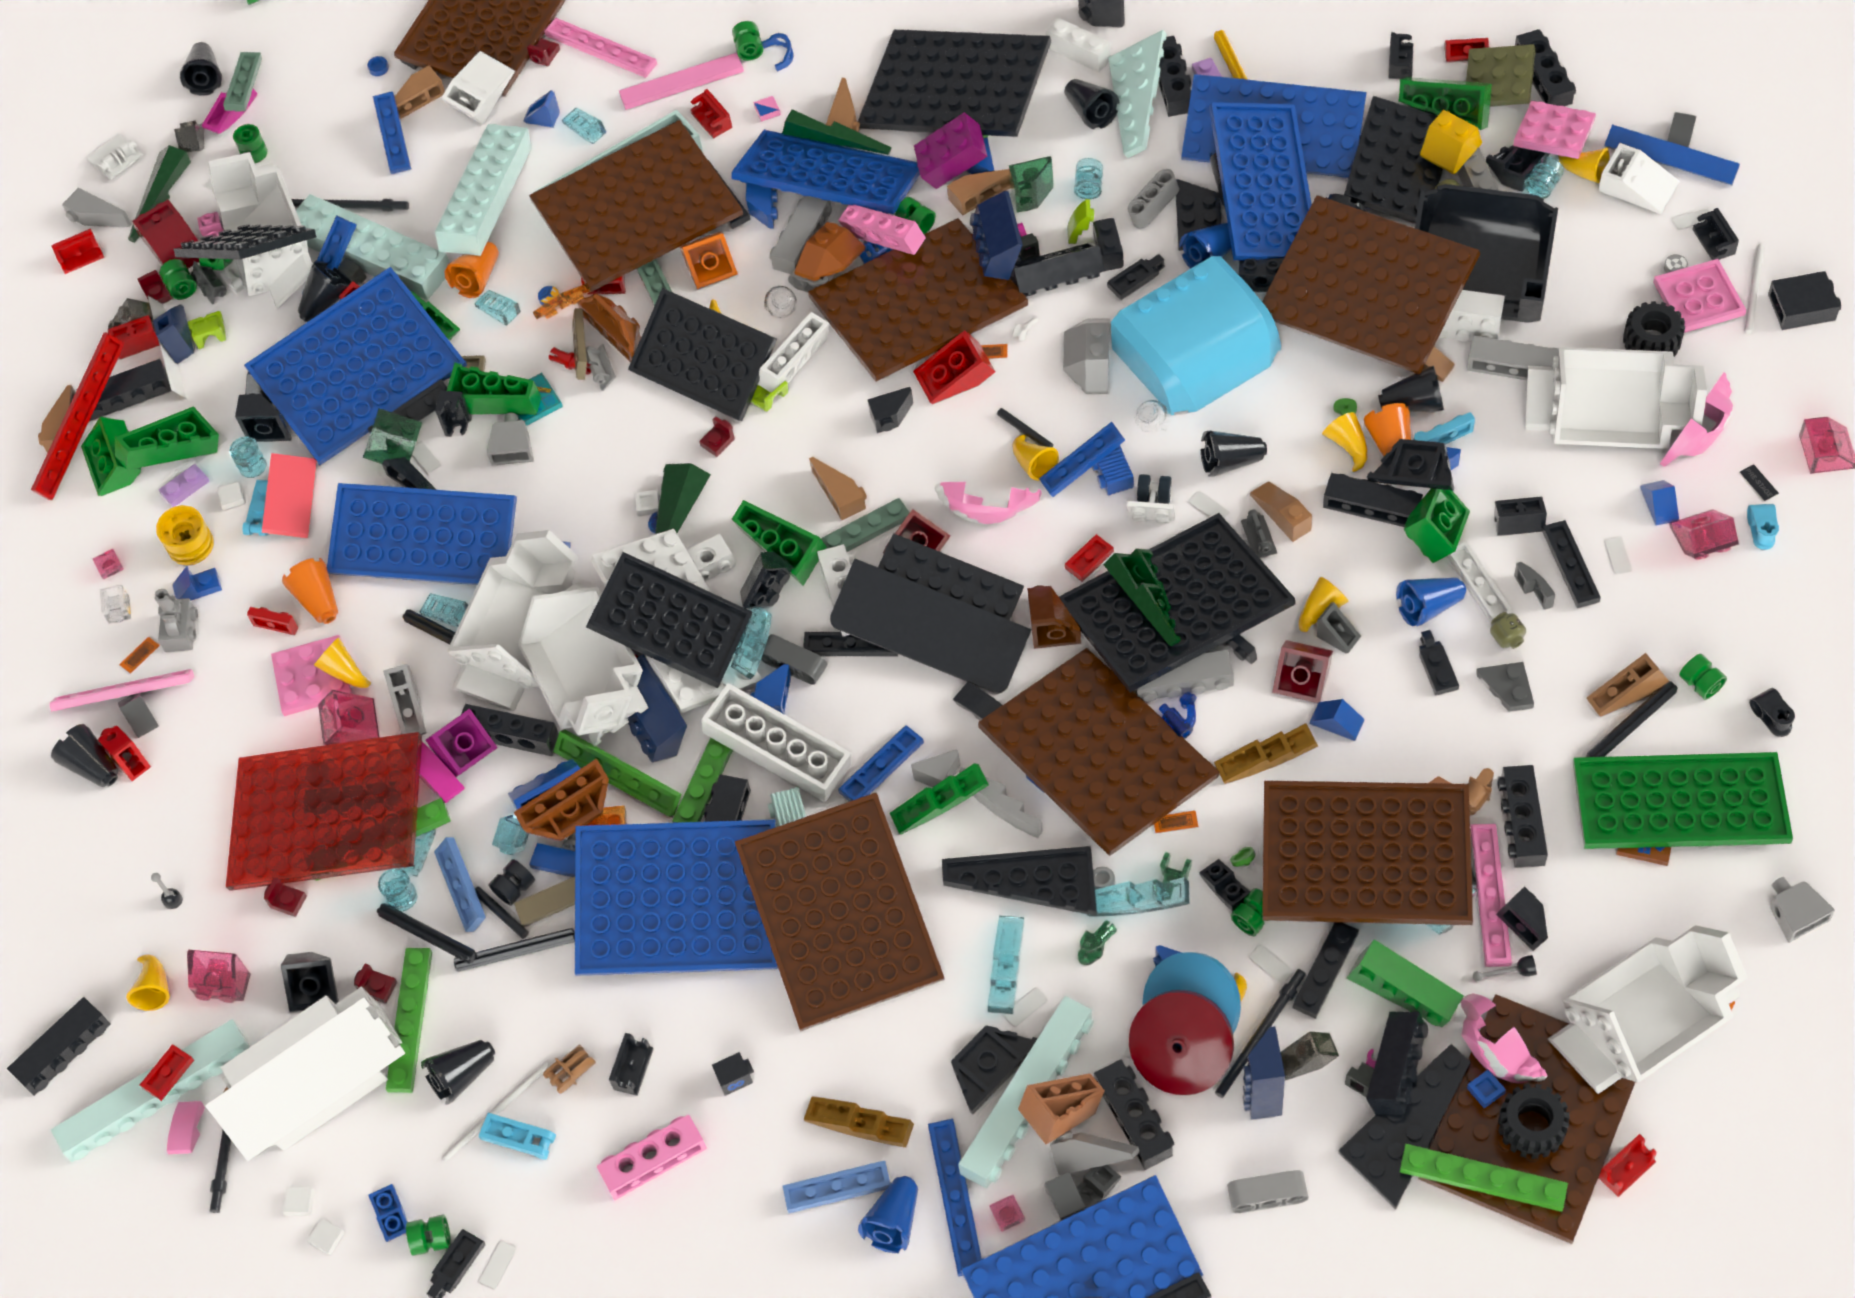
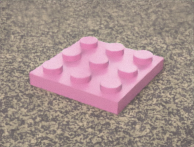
M1531 101L1514 138L1513 146L1579 159L1595 122L1596 113L1546 104L1540 101Z
M1719 259L1654 277L1653 283L1663 302L1668 307L1670 305L1675 307L1674 311H1679L1681 318H1684L1685 332L1742 317L1746 314V308Z
M340 635L271 654L281 711L284 716L353 697L351 685L314 666L318 658L338 637L341 639Z

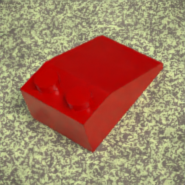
M964 330L913 372L931 404L979 386L996 371L978 340Z

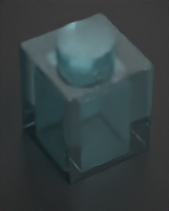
M515 815L504 816L499 819L492 845L500 848L499 851L504 854L513 855L525 850L529 833L523 830Z

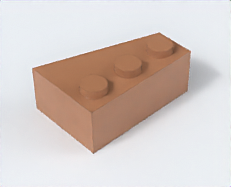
M1091 1073L1027 1085L1018 1110L1047 1145L1095 1115L1105 1090Z

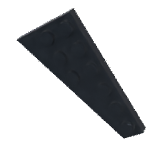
M1091 846L942 859L944 886L1097 916Z
M1452 1043L1417 1075V1079L1413 1082L1411 1089V1102L1407 1104L1405 1115L1376 1114L1338 1150V1154L1395 1210H1397L1400 1200L1413 1175L1400 1173L1405 1145L1409 1144L1428 1149L1443 1116H1445L1455 1093L1471 1065V1061Z

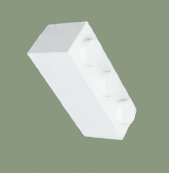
M1059 17L1046 30V35L1050 36L1052 41L1050 50L1098 73L1109 62L1108 57L1111 56L1109 41Z

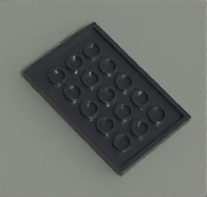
M1373 96L1344 191V195L1351 197L1350 202L1355 204L1359 202L1364 207L1416 222L1421 191L1427 192L1435 189L1440 182L1443 171L1441 167L1420 156L1429 126L1438 116Z
M250 224L238 226L236 231L218 232L219 236L207 235L200 237V241L194 242V240L182 242L181 247L174 248L175 257L241 260L313 239L317 236L315 229H306L305 225L294 227V225L285 227L277 225L272 227V225L250 226Z
M662 288L628 370L738 421H743L760 381V368L770 358L777 338Z
M622 552L586 628L718 688L753 612L630 554Z

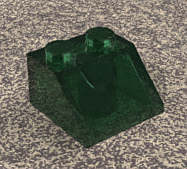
M1051 156L1008 165L1011 195L1017 213L1038 208L1054 188Z
M379 408L374 418L362 458L381 464L385 459L406 457L410 462L422 422Z

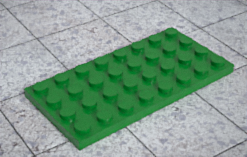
M1778 752L1573 758L1584 849L1792 844L1793 834Z

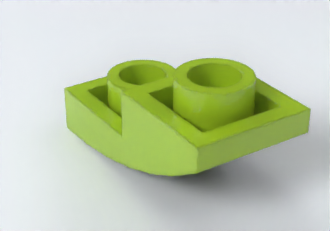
M1085 199L1080 203L1069 219L1067 225L1068 244H1077L1078 235H1082L1083 230L1088 231L1090 222L1094 221V208H1090V199Z

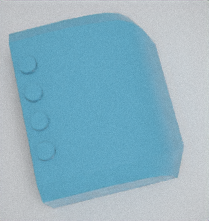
M1211 256L1120 310L1111 321L1112 350L1171 415H1174V412L1188 410V413L1197 412L1268 369L1272 365L1277 352L1281 350L1279 333L1269 310L1248 284L1221 256Z

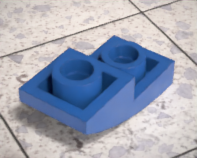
M390 1184L369 1194L368 1197L377 1216L376 1219L385 1241L389 1242L406 1234V1223L408 1220L394 1185Z

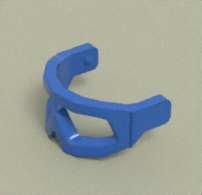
M776 33L771 35L769 39L762 41L764 49L772 45L782 46L787 49L783 61L775 64L776 71L785 69L792 63L794 53L791 41L786 34ZM777 38L784 39L785 42L779 41Z

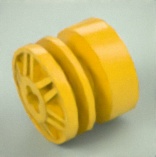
M186 505L174 506L165 511L158 519L156 534L170 558L176 563L187 566L194 565L205 560L211 553L214 546L213 535L200 512L195 508Z

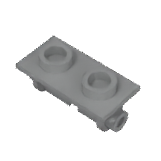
M601 344L598 349L593 348V346H587L586 358L588 364H592L590 370L593 375V381L600 385L601 391H604L616 378L604 344Z

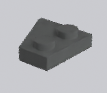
M1524 662L1476 669V676L1479 679L1482 678L1487 683L1491 693L1501 700V704L1509 712L1534 708V700Z

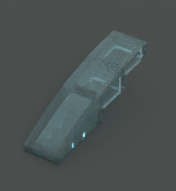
M762 607L748 609L753 613L734 652L736 655L731 664L733 669L749 679L756 674L771 626L772 614Z
M1183 877L1162 883L1155 879L1136 885L1131 881L1096 889L1097 916L1137 914L1190 904L1189 880Z
M999 915L993 951L991 987L987 1005L988 1012L1014 1013L1024 917Z

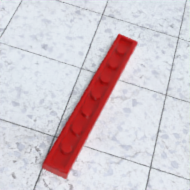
M106 332L103 333L31 487V491L47 500H53L125 345L124 342Z

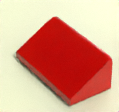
M1489 39L1445 40L1446 62L1468 61L1469 49L1489 48Z

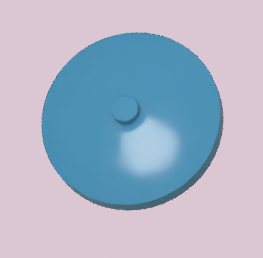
M1183 952L1169 956L1154 968L1145 984L1142 1005L1163 992L1172 990L1192 991L1207 997L1223 1011L1234 1034L1241 1012L1240 994L1233 976L1221 962L1207 954ZM1175 1043L1176 1046H1178V1047H1180V1049H1182V1045H1181V1044Z

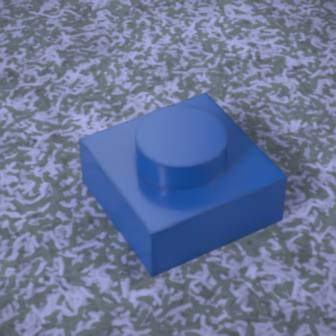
M1489 1070L1467 1085L1469 1092L1483 1108H1486L1500 1098L1506 1091Z

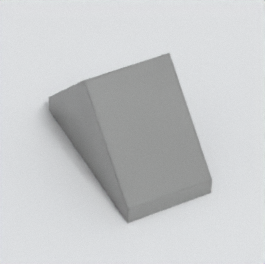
M956 749L911 764L914 780L934 787L948 776H954L961 765L959 752Z

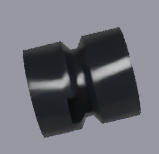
M511 859L503 868V874H497L488 886L499 899L512 906L520 898V891H526L535 882V878L520 862ZM511 877L517 883L514 884L509 878Z

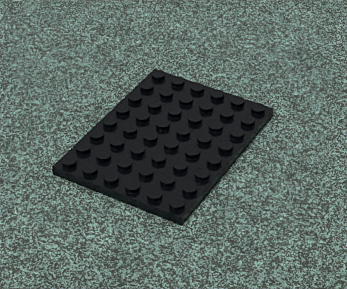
M894 29L857 121L860 123V129L935 132L965 112L980 125L982 135L1018 137L1050 48L1051 38L1047 35Z
M1220 513L1148 549L1153 553V556L1150 558L1152 565L1154 564L1158 568L1156 577L1163 584L1171 608L1168 614L1170 619L1175 620L1176 625L1173 629L1176 636L1181 638L1179 643L1169 646L1109 571L1059 596L1080 627L1082 634L1130 693L1296 605L1295 597Z

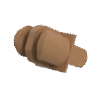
M1489 768L1483 769L1476 779L1471 776L1469 777L1470 816L1476 814L1486 801H1490L1494 772Z
M578 1044L561 1060H558L556 1057V1062L544 1071L543 1076L549 1078L550 1084L556 1086L557 1092L561 1094L573 1084L577 1085L575 1080L596 1064V1061L589 1057L581 1044Z

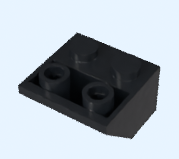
M774 551L760 552L740 590L742 606L745 609L773 606L778 601L783 586L788 582L793 566Z

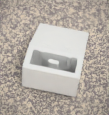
M480 51L453 78L441 98L451 107L483 125L515 71Z
M1619 143L1602 172L1599 191L1661 214L1679 181L1641 150Z

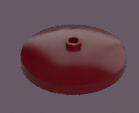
M1172 990L1154 996L1137 1012L1129 1031V1050L1135 1067L1151 1085L1174 1095H1193L1211 1088L1223 1077L1232 1061L1234 1036L1226 1015L1213 1001L1192 991ZM1175 1043L1181 1044V1045H1182V1049H1180V1047L1176 1046Z

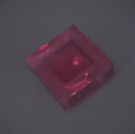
M114 549L92 559L103 580L124 570Z
M1013 1194L989 1205L1001 1232L1025 1221V1217Z

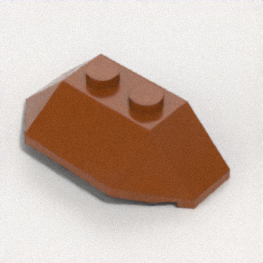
M827 222L806 242L794 274L811 281H816L820 277L844 271L865 250V246L847 228L841 227L836 223Z
M594 294L580 299L577 304L579 308L583 309V318L631 363L641 339L640 325L633 317H628L621 305L617 306L612 300L601 295Z
M595 759L516 810L514 814L526 833L562 841L576 832V826H585L603 814L609 778L599 761Z

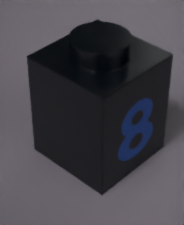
M740 1052L712 1064L714 1073L725 1096L753 1083L750 1074L754 1073L752 1065L748 1058L743 1060Z

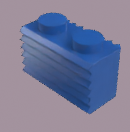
M1120 445L1091 467L1093 471H1098V484L1101 489L1105 488L1109 496L1134 487V476Z

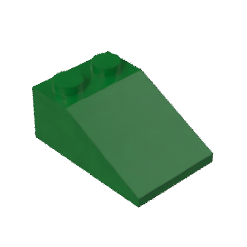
M1431 488L1409 515L1403 530L1407 537L1413 540L1420 548L1422 554L1428 557L1432 563H1435L1456 551L1470 510L1452 490Z

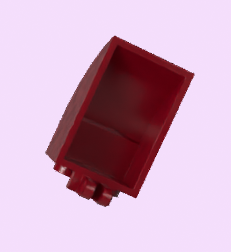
M169 199L157 204L148 212L140 214L132 221L138 235L161 265L169 260L180 259L184 261L189 269L193 266L194 261L199 263V258L175 257L174 248L181 247L182 242L190 240L197 242L198 239Z

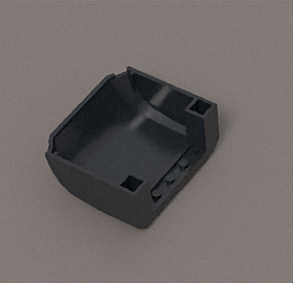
M1450 184L1437 186V189L1427 192L1421 191L1415 228L1480 251V256L1463 290L1505 296L1502 320L1525 323L1541 320L1558 208H1553L1545 203L1544 199L1532 194Z

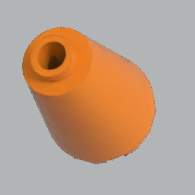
M487 241L481 256L463 254L450 262L444 271L445 279L451 288L455 286L459 290L458 294L467 298H477L482 294L499 256L496 245Z
M1403 403L1382 406L1381 412L1375 414L1373 410L1365 415L1363 419L1367 430L1383 457L1392 450V447L1399 439L1411 440L1410 410Z
M310 558L292 566L289 569L291 573L287 577L285 574L282 577L283 585L318 623L328 624L333 622L338 614V608L325 562L322 558H319V561Z

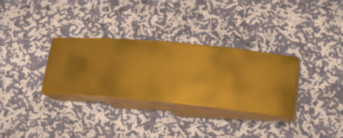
M1305 723L1286 734L1281 731L1262 742L1256 739L1215 761L1214 764L1220 772L1219 774L1223 782L1227 784L1294 759L1318 747V744L1309 726Z
M816 1096L811 1097L803 1119L805 1122L836 1132L904 1148L907 1147L914 1126L911 1119L887 1116L884 1111L861 1108L857 1103Z

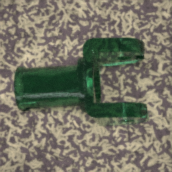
M1165 852L1160 863L1161 874L1164 876V879L1157 894L1159 898L1165 901L1173 900L1178 882L1187 881L1193 860L1187 858L1182 871L1168 867L1171 853Z
M1106 920L1094 933L1085 931L1080 940V950L1077 957L1081 964L1091 965L1103 956L1105 943L1117 932L1113 923L1107 927L1110 921Z

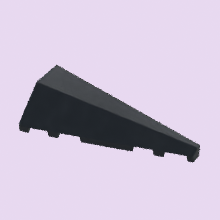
M1513 145L1510 147L1504 146L1494 156L1489 154L1486 157V163L1502 185L1523 192L1551 153Z
M406 457L385 459L381 463L386 475L405 488L437 490Z

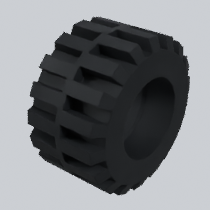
M1651 301V304H1647V302L1641 303V307H1634L1633 311H1630L1623 334L1625 349L1673 352L1675 357L1678 350H1680L1685 332L1684 318H1681L1679 311H1674L1675 307L1671 305L1668 307L1664 302H1661V304H1657L1656 301ZM1647 330L1658 331V332L1661 333V335H1653V334H1650V333H1648V332H1646V331H1647Z
M1524 1084L1522 1090L1519 1087L1513 1089V1093H1509L1506 1096L1498 1118L1499 1135H1503L1502 1141L1505 1145L1510 1143V1150L1514 1153L1517 1150L1520 1151V1156L1526 1158L1527 1154H1530L1532 1159H1538L1539 1154H1542L1543 1158L1549 1156L1550 1151L1555 1153L1559 1145H1562L1569 1126L1570 1115L1569 1112H1566L1568 1108L1566 1102L1560 1103L1562 1097L1558 1093L1553 1095V1089L1549 1087L1546 1090L1541 1089V1084H1535L1534 1088H1531L1530 1084ZM1524 1112H1537L1547 1120L1549 1127L1542 1131L1529 1130L1521 1124L1518 1116Z

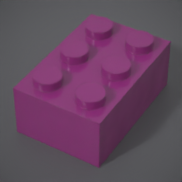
M965 112L914 145L920 176L935 189L943 186L988 157L980 125Z

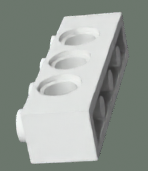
M810 312L760 368V381L758 385L772 393L784 381L788 383L826 341L829 322Z
M720 533L687 549L705 582L720 573L729 571L735 566L732 552Z
M844 544L817 551L820 568L833 608L854 561L852 553L846 552ZM841 631L842 637L850 635Z

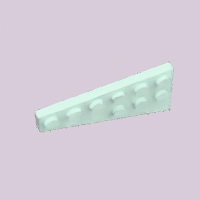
M1164 30L1108 57L1113 91L1120 100L1119 104L1117 103L1116 110L1118 111L1117 116L1123 154L1127 158L1147 149L1150 132L1148 123L1150 115H1153L1154 107L1152 106L1153 98H1156L1161 70L1159 62L1164 54L1162 45L1167 37Z

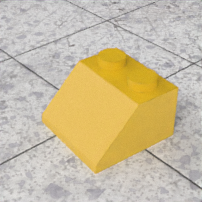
M1443 110L1430 124L1420 156L1455 175L1482 144L1478 127Z

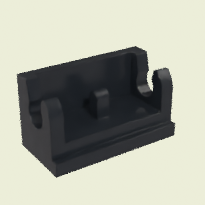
M1391 32L1388 79L1412 77L1414 43L1402 42L1403 40H1412V35Z
M1715 208L1713 211L1697 217V220L1701 223L1693 225L1692 230L1711 260H1720L1736 254L1739 239L1719 208Z
M440 391L435 412L445 436L451 437L454 433V428L457 426L461 427L460 434L463 436L467 431L469 421L472 420L463 393Z
M1542 496L1498 500L1494 503V522H1497V536L1542 532V527L1546 525L1547 512Z
M624 1034L609 1077L613 1090L638 1096L654 1050L647 1039L642 1038L641 1041H637L632 1034Z

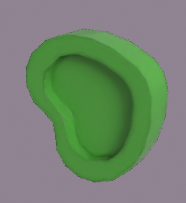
M1342 398L1335 401L1333 409L1336 413L1341 414V416L1351 412L1356 414L1357 403L1353 399Z
M1244 847L1231 857L1230 862L1234 867L1249 866L1250 862L1254 860L1256 853L1252 847Z

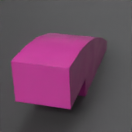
M254 88L252 90L246 110L249 108V106L252 104L253 100L258 94ZM221 92L201 126L204 129L221 134L232 126L245 111H225L223 104L227 93Z
M416 738L399 752L406 764L419 775L422 782L439 798H442L445 803L465 789L447 766L419 738Z

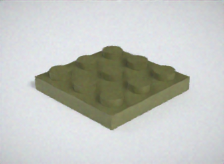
M1534 44L1469 49L1466 82L1492 84L1490 106L1530 104L1535 58Z

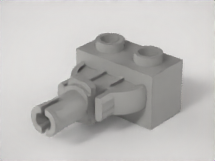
M158 589L154 594V599L159 605V643L165 652L193 650V641L197 639L195 621L199 617L197 607L193 606L189 598L176 599L174 595H169L166 589Z

